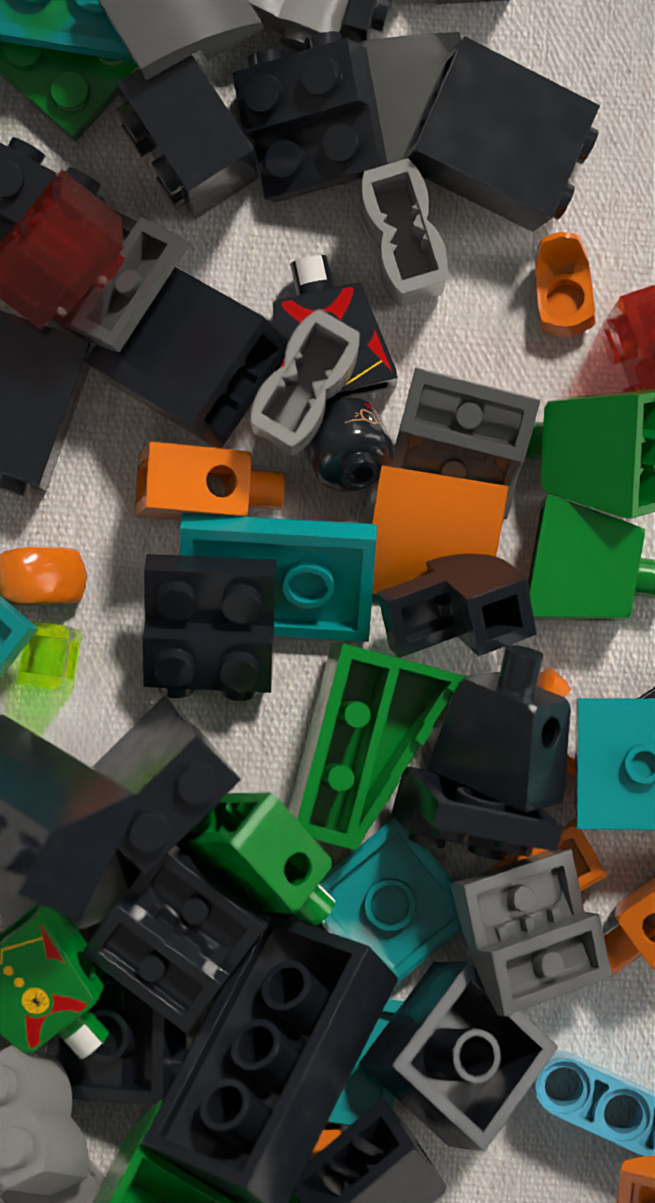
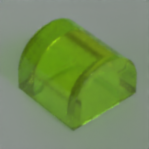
M31 621L39 629L21 652L16 684L71 692V689L74 690L83 633H81V630L69 626Z

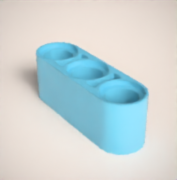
M556 1050L531 1086L542 1107L552 1115L641 1156L655 1155V1092L575 1054ZM561 1067L575 1070L578 1075V1084L573 1094L562 1099L552 1098L546 1094L545 1082L550 1072ZM618 1095L632 1096L636 1101L637 1107L632 1120L620 1126L608 1124L605 1121L604 1111L610 1099Z

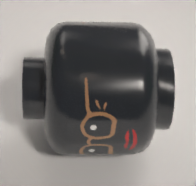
M336 397L325 401V413L321 426L312 441L304 448L315 476L325 487L339 492L357 491L371 486L379 480L381 466L390 467L394 456L392 441L380 414L369 402L359 398Z

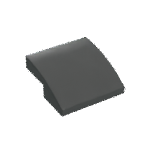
M97 0L146 81L199 50L202 51L208 61L264 29L261 20L248 0Z
M460 32L416 34L356 42L367 48L388 164L402 160L447 54L461 41Z
M111 210L43 314L54 324L74 335L89 340L91 343L103 348L120 352L190 243L184 237L142 217L135 221L117 211Z
M415 367L390 467L509 486L503 519L507 520L541 399Z
M558 847L557 852L545 851L450 883L457 914L470 955L486 993L498 1015L506 1017L612 977L600 915L584 911L572 849Z

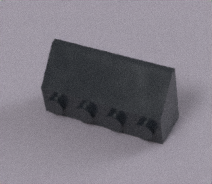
M1 714L0 883L23 898L80 920L143 798L12 718Z
M264 912L272 918L224 983L141 1144L222 1191L246 1202L288 1203L399 978L369 945L273 912Z

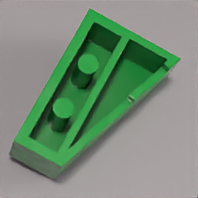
M331 643L288 811L314 840L353 850L358 848L401 781L399 778L420 745H424L434 728L432 726L452 695L456 692L459 682L465 677L464 675L345 643Z

